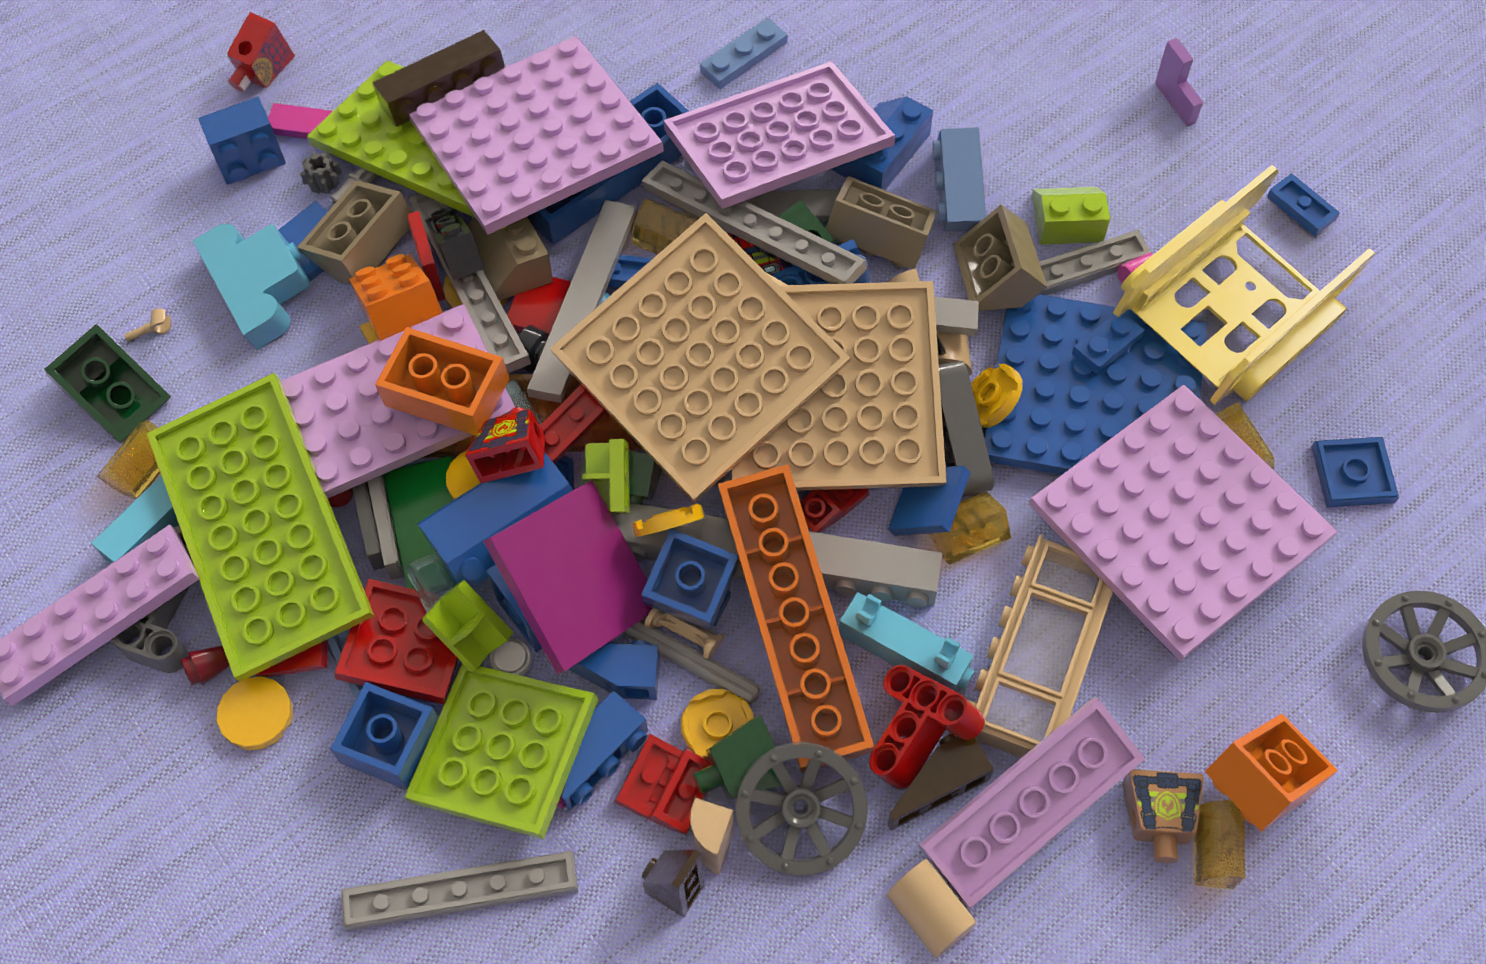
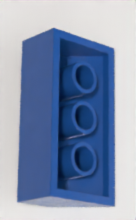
M544 452L543 468L480 483L423 519L417 525L452 582L457 585L462 580H465L473 588L488 578L486 570L495 565L483 542L484 540L573 491V489Z

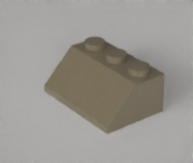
M847 176L835 200L825 229L837 243L843 244L854 239L857 247L865 254L884 257L898 267L915 269L937 210Z
M355 180L297 248L303 255L334 279L351 285L349 278L354 277L358 270L369 266L376 268L388 256L389 252L409 230L410 226L407 216L409 213H413L401 192Z
M1002 204L953 244L968 299L979 301L978 311L1023 307L1047 288L1027 223Z
M475 217L468 223L467 226L472 232L485 267L483 272L498 300L553 282L549 253L528 217L508 225L504 230L499 229L488 235Z

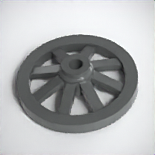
M1429 591L1404 592L1387 599L1369 618L1362 637L1364 661L1371 676L1380 688L1401 704L1424 712H1449L1468 705L1486 688V629L1468 608L1456 600ZM1414 608H1427L1437 611L1426 634H1421ZM1397 611L1401 612L1408 640L1384 623L1389 616ZM1448 617H1450L1467 634L1443 643L1438 637ZM1379 636L1403 654L1382 657ZM1473 645L1476 653V667L1446 659V656ZM1408 667L1410 674L1407 684L1401 683L1389 669ZM1439 670L1469 678L1472 681L1465 689L1456 693ZM1423 675L1427 676L1441 696L1418 692Z
M810 742L787 743L761 755L749 767L742 778L735 806L740 835L751 853L760 862L776 871L799 876L827 871L846 859L855 849L863 835L868 813L864 786L851 764L834 750ZM795 758H809L801 784L796 786L783 761ZM821 762L830 765L843 777L817 790H812ZM773 768L786 792L780 794L755 789L761 777ZM850 789L853 803L852 816L820 805V802ZM797 800H805L807 802L806 807L802 810L795 809L793 805ZM750 801L782 808L755 827L752 826L750 820ZM818 818L848 828L842 839L831 849L816 823ZM787 821L789 825L782 854L780 855L769 849L760 839ZM806 827L820 855L805 859L793 858L800 828Z

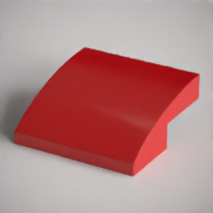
M553 277L552 283L515 295L507 314L514 329L522 332L525 327L534 325L550 334L571 281Z
M649 734L614 803L661 826L685 835L691 825V810L695 798L703 800L705 794L702 795L700 793L693 773L710 766L711 763L688 749L681 751L658 737Z

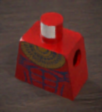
M250 12L227 51V57L236 70L229 78L228 83L236 90L244 92L250 82L263 88L268 87L294 58L293 51L274 22Z

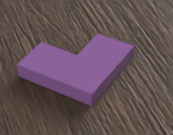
M1174 38L1167 41L1155 84L1185 125L1189 126L1197 122L1203 101L1187 81L1193 58L1179 39Z

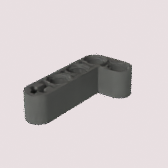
M963 361L940 364L939 377L946 467L965 466L971 472L962 496L992 491L994 486L993 472L967 367Z
M175 526L174 529L178 531L181 540L191 559L180 526ZM189 587L112 638L114 644L129 660L165 673L177 672L183 668L180 659L187 657L188 652L175 634L167 630ZM139 636L136 642L129 644L132 638ZM172 647L169 653L160 656L164 649Z

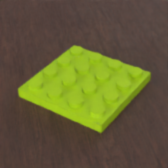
M462 663L404 798L412 804L544 839L598 702L597 696L591 692L482 666L471 672Z

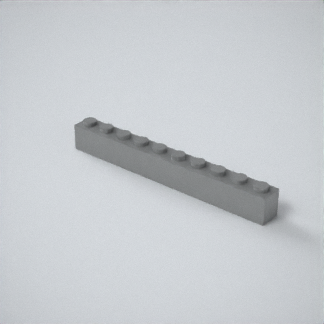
M630 503V514L612 515L637 561H643L644 559L656 561L670 529L635 537L631 524L642 519V523L646 522L647 519L652 518V515L673 509ZM704 515L702 519L671 528L737 555L727 518ZM809 531L826 589L835 590L837 593L846 596L855 595L857 592L862 595L870 594L883 602L890 601L891 599L905 601L913 607L934 606L943 553ZM740 561L734 575L736 578H744Z

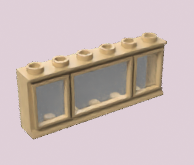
M1040 534L1035 547L1028 545L1021 563V565L1027 567L1024 577L1017 575L1012 586L1010 595L1016 597L1013 607L1005 605L998 624V626L1005 628L1001 639L993 637L987 654V658L993 659L990 669L988 671L982 668L978 677L975 690L981 691L977 703L970 701L983 713L985 718L983 730L975 737L976 740L1020 758L1070 718L1113 593L1071 548L1046 540Z

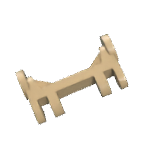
M656 608L650 611L644 624L648 629H651L653 626H664L702 646L703 658L707 660L713 656L715 650L720 647L724 640V635L720 633L714 635L713 629L711 631L703 629Z

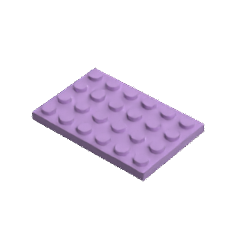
M832 61L664 120L665 132L722 209L893 146L895 141L893 132Z
M464 304L411 327L421 332L488 352ZM404 331L382 341L377 340L281 381L295 421L304 438V445L311 456L316 474L327 498L472 436V434L384 406L375 383ZM506 388L490 418L509 414L510 410L515 408Z

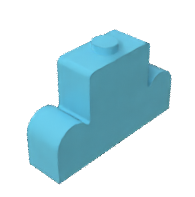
M220 224L193 240L236 323L247 340L258 350L284 334L290 326L291 319L280 304L310 286V280L299 263L304 258L293 242L289 244L272 224L246 239L233 225Z

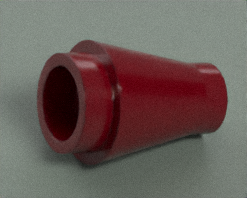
M223 645L188 652L187 657L180 659L191 686L201 683L203 686L230 667Z

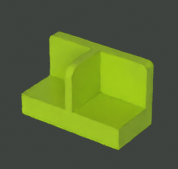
M609 439V443L587 444L585 446L586 474H582V480L586 483L593 480L611 515L630 514L629 443L624 439Z
M462 580L443 594L423 617V622L471 672L478 669L489 653L507 642L514 633L465 580Z

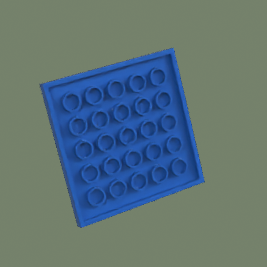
M1039 294L1023 307L1006 308L996 368L999 367L998 364L1004 363L1016 370L1022 378V392L1012 412L1000 423L986 428L984 439L989 460L991 463L1063 475L1182 385H1185L1200 399L1203 374L1138 315L1128 309L1124 314L1145 330L1139 341L1096 375L1072 355L1073 347L1114 314L1113 311L1116 307ZM1192 320L1181 329L1198 346H1202L1206 342L1207 322Z

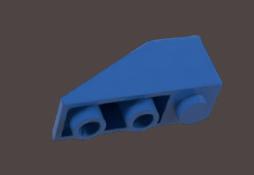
M639 640L633 641L630 644H616L613 641H609L568 669L609 693L614 690L623 699L657 700L660 656L658 645H652L650 642Z
M614 690L594 709L567 778L562 799L568 811L576 804L581 806L586 803L594 793L595 789L593 787L603 777L605 779L611 777L620 767V760L629 750L632 752L636 751L647 738L648 728L646 719Z

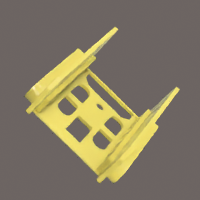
M1272 165L1227 202L1221 200L1136 268L1122 283L1120 288L1125 293L1113 311L1119 317L1128 309L1132 310L1218 389L1209 401L1214 405L1233 391L1247 402L1329 329L1347 310L1336 298L1357 278L1376 254L1369 248L1333 281L1319 291L1243 224L1250 214L1248 210L1259 202L1279 173ZM1244 235L1248 237L1311 293L1304 299L1287 298L1238 255L1236 242ZM1226 258L1234 264L1235 272L1218 285L1202 270L1214 260ZM1190 280H1193L1208 295L1191 308L1182 307L1176 302L1175 293ZM1245 283H1253L1255 290H1248L1245 287ZM1274 301L1283 307L1284 316L1268 330L1252 314L1264 303ZM1208 309L1225 326L1202 346H1198L1181 329L1203 310ZM1242 324L1258 339L1245 351L1240 353L1232 352L1225 345V337Z

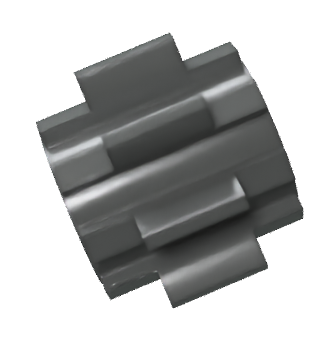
M315 152L309 158L306 157L302 162L304 171L300 173L304 184H309L311 192L318 194L325 192V194H328L330 190L336 189L340 184L337 175H340L342 172L338 162L333 163L330 154H317Z

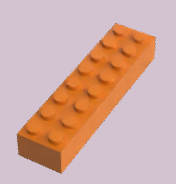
M789 464L718 484L792 743L810 742L820 744L834 750L846 760L872 753L874 749L872 737ZM797 758L800 772L803 773L806 770L809 758ZM821 762L820 768L828 766V764Z

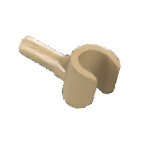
M162 308L152 310L151 322L126 333V340L129 342L151 332L156 334L168 333L171 328V316H166V310Z

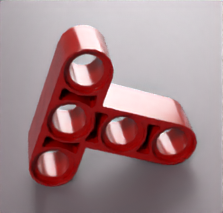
M894 666L886 673L883 687L891 697L901 704V707L873 749L869 758V766L877 776L897 789L906 788L918 775L945 730L964 740L973 739L983 730L985 725L984 715L960 693L908 666Z

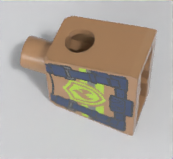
M1133 769L1125 776L1123 789L1133 837L1137 841L1153 842L1154 861L1159 863L1177 862V844H1187L1196 835L1204 781L1203 774Z

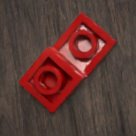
M867 488L812 490L800 501L807 527L816 533L824 531L870 495Z

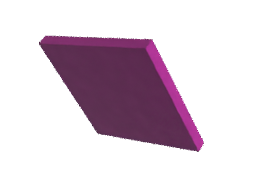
M593 480L483 541L556 674L565 672L648 616L653 609L643 603L641 596L648 580Z

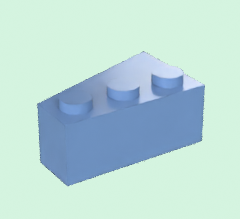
M979 127L940 129L937 140L932 142V155L936 170L934 176L935 190L939 192L940 202H937V219L943 222L944 232L971 230L986 217Z

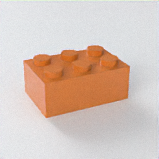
M404 254L394 255L386 260V264L376 268L372 266L362 268L355 273L354 277L349 278L363 314L380 341L404 331L406 327L411 328L443 313L430 280L410 254L406 256Z
M406 327L375 386L386 407L476 436L483 423L490 419L510 378L503 357Z
M1281 713L1234 741L1204 772L1211 778L1215 788L1222 794L1227 795L1240 809L1244 819L1250 824L1255 825L1262 832L1309 799L1338 770Z

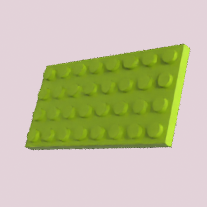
M388 60L385 61L307 135L309 143L313 147L475 217L411 121L396 127L380 106L372 82L404 68L403 66Z
M275 373L146 433L235 679L238 681L247 679L374 617L326 493L316 474L311 456L304 445V438L295 421L280 378Z

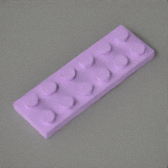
M168 525L1 638L0 691L3 700L14 706L198 581L200 578L178 531L171 525Z
M1092 698L922 841L919 846L964 904L971 908L1145 760V758L1098 698Z

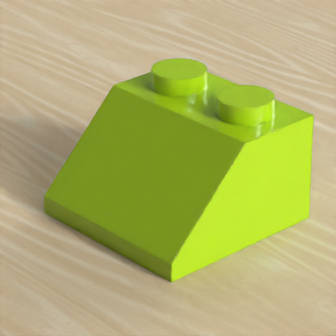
M1097 187L1033 189L1032 195L1040 245L1097 243L1104 241L1110 222L1107 196L1104 191Z

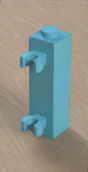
M162 476L91 542L97 552L108 563L112 564L168 525H171L173 528L179 526Z
M857 592L839 621L841 637L894 666H908L956 692L958 688L963 690L967 688L975 673V670L970 668L974 655L961 649V644L949 637L943 639L881 605L882 601L870 594L866 597Z

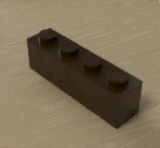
M482 30L372 82L380 106L397 127L410 121L409 114L417 111V107L420 105L434 103L445 98L446 94L453 90H461L474 84L479 78L491 76L505 68L500 48L486 31Z

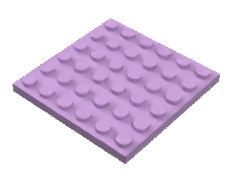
M577 36L537 52L515 64L508 65L491 76L479 78L468 87L461 90H453L446 94L445 98L434 103H424L417 107V111L409 114L411 123L487 235L664 152L662 141Z
M1185 385L1171 393L1034 495L1029 503L1179 661H1182L1313 555L1338 532Z

